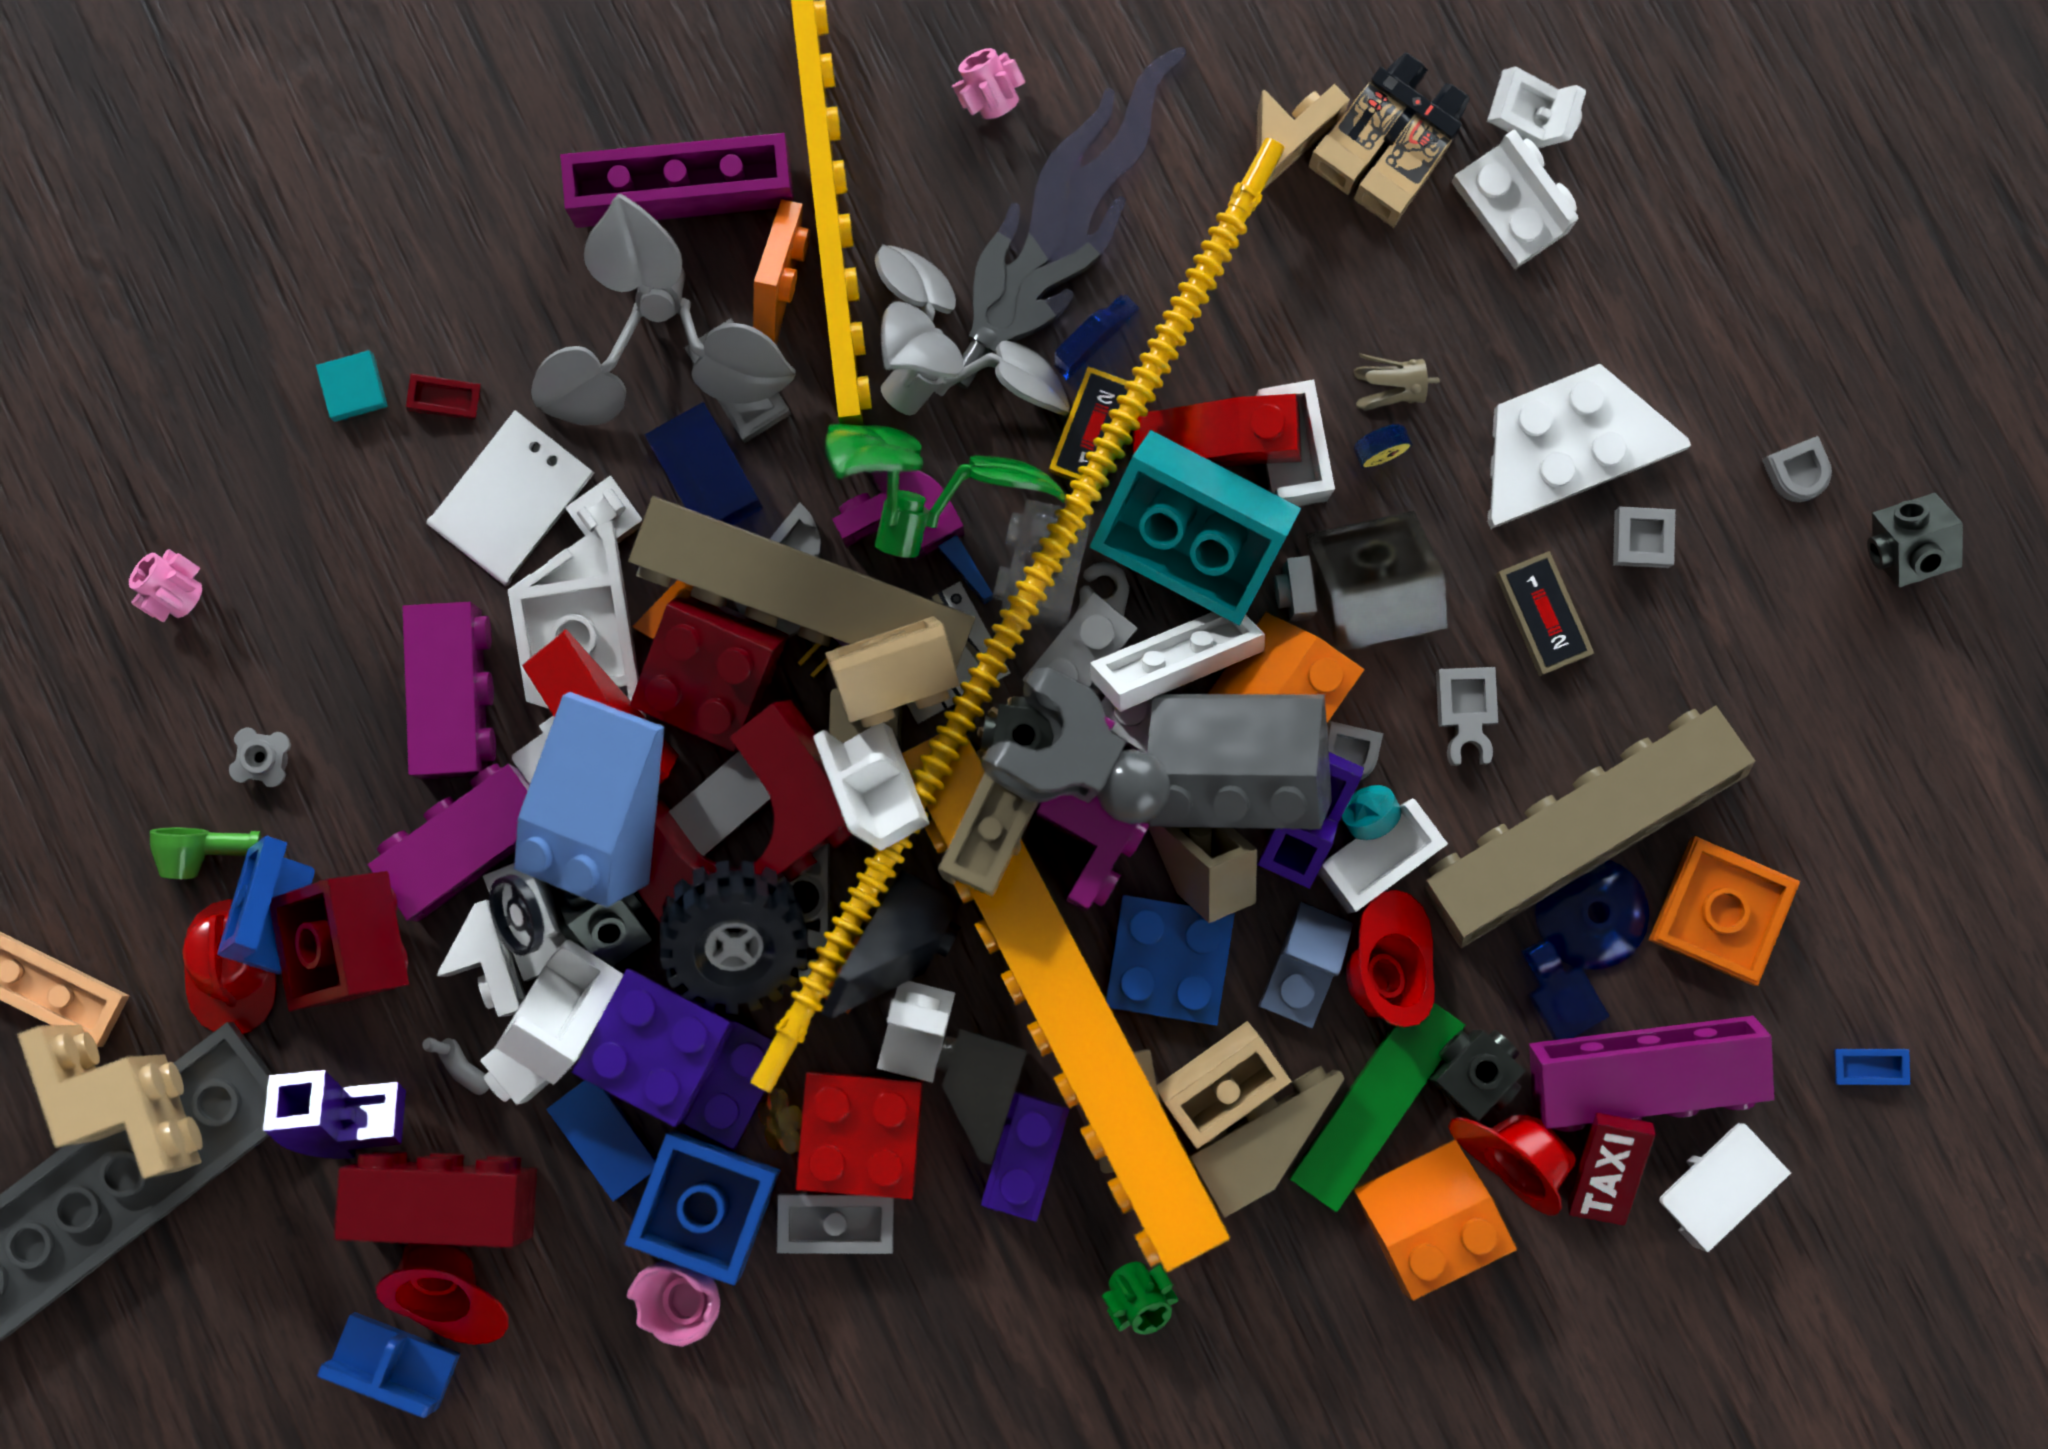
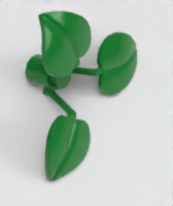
M841 423L828 426L825 450L838 479L861 471H888L887 500L884 501L875 547L890 555L905 558L918 557L925 527L937 528L940 514L962 481L967 478L999 486L1045 492L1054 495L1062 503H1064L1066 497L1063 490L1052 478L1028 463L1003 457L971 456L969 464H962L958 467L931 510H928L924 507L925 497L914 492L899 490L900 471H916L922 468L923 461L919 456L921 444L915 437L904 431L879 425Z

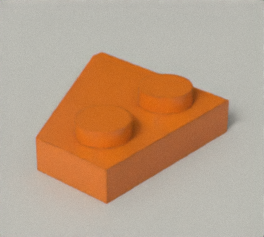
M783 199L780 201L756 273L753 300V327L767 335L776 345L787 302L791 303L797 281L796 262H804L810 240V229L802 227L803 204Z

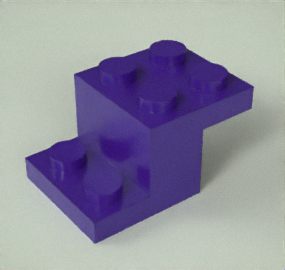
M626 969L572 1073L674 1127L685 1124L735 1150L766 1091L753 1085L750 1081L773 1039L715 1008L711 1012L701 1007V1001L696 998L690 1002L682 998L678 993L634 970Z

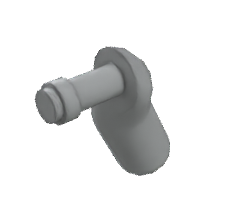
M427 1038L423 1041L424 1050L438 1053L445 1068L456 1082L476 1095H482L490 1088L483 1078L486 1073L468 1062L455 1039L446 1038L440 1042L434 1038Z

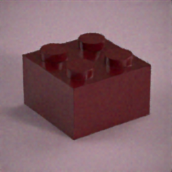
M685 589L666 605L629 706L730 751H734L736 746L729 737L758 715L789 634L748 618L744 614L726 606L719 607L690 596L691 591Z
M388 871L325 879L272 897L269 907L288 1011L347 1002L409 985L407 975L408 955L401 943L396 916L398 908L397 897L391 888Z

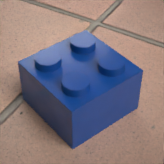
M671 1131L665 1135L625 1245L725 1283L735 1285L743 1275L781 1169L679 1131Z

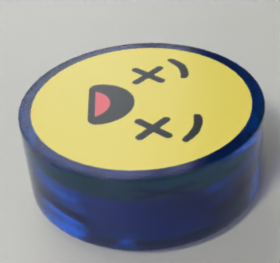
M1392 424L1362 437L1355 443L1353 450L1361 468H1371L1397 458L1408 451L1413 444L1404 425Z

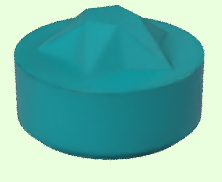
M1372 785L1362 788L1353 794L1342 815V819L1355 838L1373 840L1386 835L1397 825L1401 818L1402 810L1391 789L1383 785Z

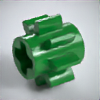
M1131 1262L1118 1268L1109 1280L1111 1291L1102 1294V1298L1108 1307L1107 1311L1117 1329L1122 1331L1131 1325L1136 1333L1143 1335L1156 1332L1165 1326L1172 1315L1170 1305L1178 1302V1298L1172 1289L1173 1284L1163 1267L1158 1265L1149 1271L1142 1262Z

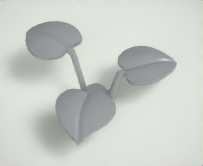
M618 194L605 215L590 232L585 244L584 261L591 275L605 287L618 292H628L637 288L636 302L633 305L632 313L606 361L600 364L598 358L590 350L581 346L565 347L549 355L539 366L534 376L531 394L536 407L540 408L544 413L564 421L580 425H598L612 420L623 409L626 388L622 380L610 373V371L617 365L641 317L644 316L654 322H663L673 317L676 313L681 316L691 351L700 356L692 368L693 381L702 391L715 399L741 404L769 398L793 381L796 370L785 360L777 345L767 335L745 324L730 323L720 325L707 334L703 345L698 339L691 317V302L682 297L685 272L682 268L681 253L677 245L665 229L649 213L624 195Z
M884 244L880 247V250L875 255L877 272L886 287L897 297L907 302L897 301L891 303L883 315L881 327L884 367L886 370L894 369L881 385V393L893 408L903 414L914 415L933 392L943 396L951 386L985 367H993L999 382L1016 396L1065 417L1070 414L1066 393L1052 367L1038 353L1022 344L1007 340L1001 341L996 347V354L988 353L964 367L963 358L958 347L943 334L942 330L935 328L932 322L935 310L950 314L955 308V294L947 278L935 265L914 252Z

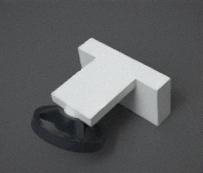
M515 863L483 875L490 894V912L495 929L504 945L513 953L523 981H529L538 977L546 962L566 940L558 926L559 923L564 921V917L551 884L515 870Z

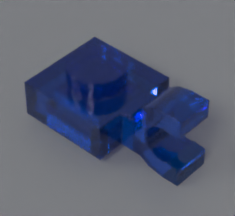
M1539 940L1521 951L1542 985L1529 993L1528 996L1554 1040L1574 1038L1609 1017L1608 1012L1583 969L1579 966H1574L1564 972L1562 962L1551 942L1547 941L1544 943L1543 940Z

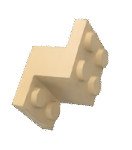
M82 1025L39 1026L18 1034L55 1147L93 1142L127 1130L143 1179L181 1171L202 1163L198 1150L202 1149L201 1133L194 1119L185 1115L179 1095L184 1093L183 1081L177 1067L173 1062H167L165 1054L126 1057L96 1068L95 1065L99 1064L100 1061L99 1051L93 1037L88 1032L83 1031Z

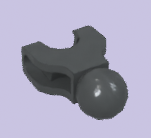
M1041 667L1033 669L1024 683V697L1028 705L1036 709L1050 722L1054 735L1051 748L1035 751L1010 741L999 742L989 748L982 759L981 764L985 774L999 785L1029 802H1046L1062 795H1073L1089 803L1097 795L1101 807L1114 820L1134 824L1145 823L1157 817L1166 806L1170 793V782L1165 766L1152 754L1138 750L1122 751L1127 741L1110 731L1105 722L1102 704L1095 692L1089 687L1051 668Z

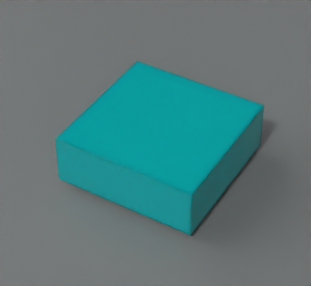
M370 350L316 365L329 417L334 422L388 407L376 360Z

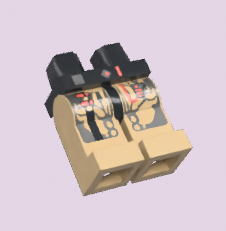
M1409 53L1401 55L1387 70L1383 67L1378 69L1370 83L1358 95L1337 125L1315 148L1308 166L1349 195L1380 151L1384 149L1385 153L1360 183L1354 200L1393 228L1444 153L1455 140L1462 126L1460 120L1470 100L1467 94L1448 83H1445L1432 102L1415 91L1426 76L1428 69Z

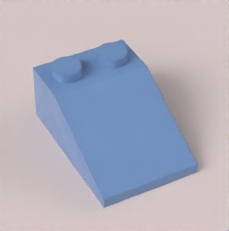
M572 692L564 694L518 816L514 869L605 907L649 885L664 727Z

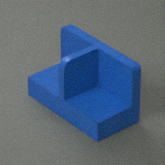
M354 1312L348 1317L332 1359L321 1365L317 1376L414 1415L426 1418L440 1408L461 1353Z

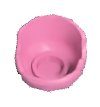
M666 1260L654 1263L640 1271L627 1294V1298L633 1300L636 1304L637 1326L653 1333L662 1343L684 1347L708 1335L720 1309V1297L714 1278Z

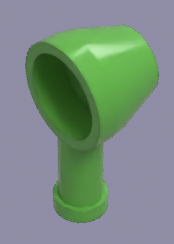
M184 827L150 830L152 856L159 876L167 879L196 878L206 855L246 856L248 849L261 839V831H251L250 834L216 833L204 829Z

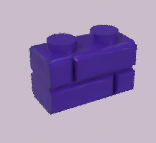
M1013 1091L981 1206L1037 1222L1068 1116L1069 1108L1067 1106Z

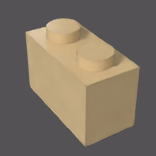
M1247 1021L1159 1083L1157 1090L1165 1105L1198 1149L1292 1081L1262 1038Z

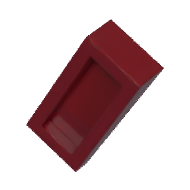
M411 373L406 410L476 420L481 384Z

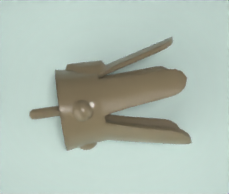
M1359 353V357L1366 360L1393 366L1358 367L1354 370L1356 378L1366 380L1369 384L1397 386V388L1360 398L1357 401L1356 407L1367 411L1401 401L1424 403L1427 398L1428 383H1439L1440 379L1438 377L1428 378L1424 359L1397 362Z

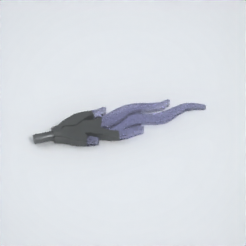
M1184 47L1175 48L1153 60L1138 77L1124 121L1117 135L1096 159L1081 167L1083 154L1097 140L1111 120L1115 94L1112 88L1105 89L1099 109L1051 153L1040 173L1036 186L1030 229L1023 250L1015 261L1006 265V255L1018 232L1021 209L1018 203L1010 205L1003 224L980 255L976 266L973 283V325L969 334V342L971 343L962 355L964 367L988 353L996 354V347L1001 341L1016 342L1042 330L1055 321L1072 303L1074 293L1070 289H1066L1048 299H1040L1044 294L1084 273L1101 258L1111 242L1118 220L1124 210L1126 199L1123 196L1115 199L1107 210L1099 229L1093 235L1087 236L1092 215L1112 184L1126 173L1144 153L1150 134L1151 113L1156 88L1164 75L1186 56ZM978 372L958 382L956 385L967 389Z

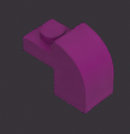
M877 470L872 473L874 484L880 494L871 498L868 493H863L851 498L839 507L841 514L832 519L846 548L878 531L884 501L887 500L888 471ZM919 470L900 471L899 490L922 495L926 498L924 507L931 510L944 490L940 484ZM951 501L948 502L940 514L937 528L925 527L920 554L918 557H914L915 561L937 550L938 545L955 535L959 538L965 535L964 525Z

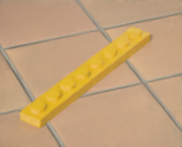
M791 0L838 419L840 424L863 425L862 410L872 409L869 377H858L856 356L866 355L862 321L852 322L849 303L860 301L856 267L845 268L843 248L854 247L850 213L839 214L837 194L847 193L844 160L833 161L831 141L841 140L838 108L837 106L827 107L825 88L835 87L831 53L821 54L819 35L829 34L825 0Z

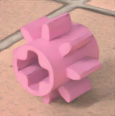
M983 49L973 53L961 62L958 70L963 80L953 84L952 87L963 109L968 108L971 115L980 111L984 119H994L1008 113L1018 104L1019 97L1014 88L1023 85L1025 79L1015 59L1010 60L1007 53H1003L998 57L994 49Z
M170 549L166 550L163 557L156 553L146 555L135 566L129 578V587L138 593L132 600V605L161 622H165L169 613L176 618L184 617L195 607L202 593V584L193 579L200 570V567Z

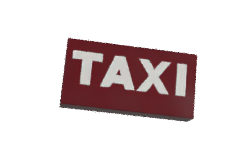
M1602 1113L1595 1114L1567 1202L1569 1216L1626 1225L1655 1138L1653 1123Z

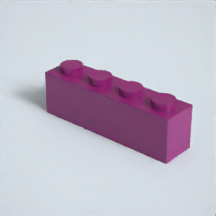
M785 133L560 154L564 206L575 228L596 226L618 194H622L636 203L655 220L778 209L781 199L794 202L791 159Z
M1754 1015L1529 1043L1533 1107L1546 1129L1554 1128L1565 1132L1583 1129L1586 1124L1593 1123L1596 1113L1641 1121L1644 1116L1667 1114L1672 1117H1690L1696 1115L1700 1109L1717 1107L1729 1110H1746L1754 1107L1757 1102L1774 1100L1772 1037Z

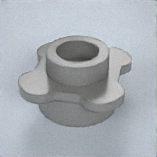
M249 727L239 730L234 737V742L238 747L236 760L229 766V774L232 779L239 783H245L250 779L263 781L268 787H277L282 784L286 777L284 770L288 762L287 752L291 748V742L287 735L281 732H274L270 736L257 734L254 729ZM259 752L265 755V759L261 763L255 760V756Z

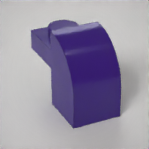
M1329 752L1332 802L1321 829L1270 828L1258 862V866L1309 889L1333 844L1338 823L1364 771V767Z
M325 1070L269 1076L263 1131L288 1150L320 1158H355L356 1149L401 1145L406 1090L398 1082L342 1087Z

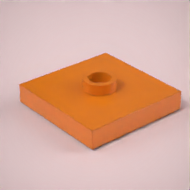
M1697 836L1690 837L1648 941L1747 984L1758 986L1800 881Z

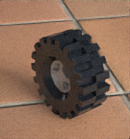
M729 860L716 862L717 872L708 875L705 867L702 866L692 871L693 884L690 885L682 878L674 886V898L667 896L662 905L663 916H660V952L662 969H666L667 981L672 988L680 985L681 997L690 1002L697 995L700 996L701 1007L711 1012L714 1011L716 1003L725 1004V1014H738V1004L748 1003L751 1012L762 1009V998L767 995L775 1003L784 997L783 983L793 988L799 981L798 968L805 969L807 962L806 948H808L800 897L794 898L793 886L786 879L779 884L777 883L776 871L765 866L761 875L755 874L754 862L741 861L740 870H729ZM729 928H740V929H742V931L739 933V932L736 931V930H734V931H729V930H727V931H726V929H729Z

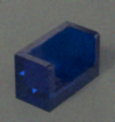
M704 402L644 434L686 508L731 525H735L763 509L759 498Z

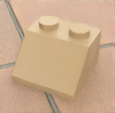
M934 616L825 653L849 723L861 720L863 728L896 717L893 708L915 701L917 709L942 703L950 699L949 689L960 686L943 623Z

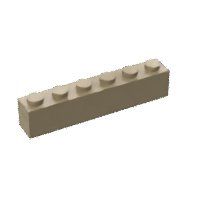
M652 496L628 562L639 566L636 576L665 587H669L672 578L693 586L690 596L719 607H723L725 598L747 606L744 616L776 627L779 618L800 625L798 636L827 647L830 646L832 638L852 644L934 616L943 623L955 669H957L976 619L966 612L656 496Z
M1714 706L1701 715L1697 709L1684 713L1668 726L1671 733L1654 743L1647 737L1627 748L1620 755L1623 762L1604 772L1601 766L1591 769L1572 784L1575 788L1573 792L1558 801L1553 795L1541 799L1524 813L1528 819L1511 829H1508L1505 824H1501L1480 837L1476 842L1480 848L1465 857L1460 858L1457 853H1453L1434 864L1428 871L1431 877L1426 879L1424 893L1459 947L1462 949L1747 777L1755 763V759L1719 708Z

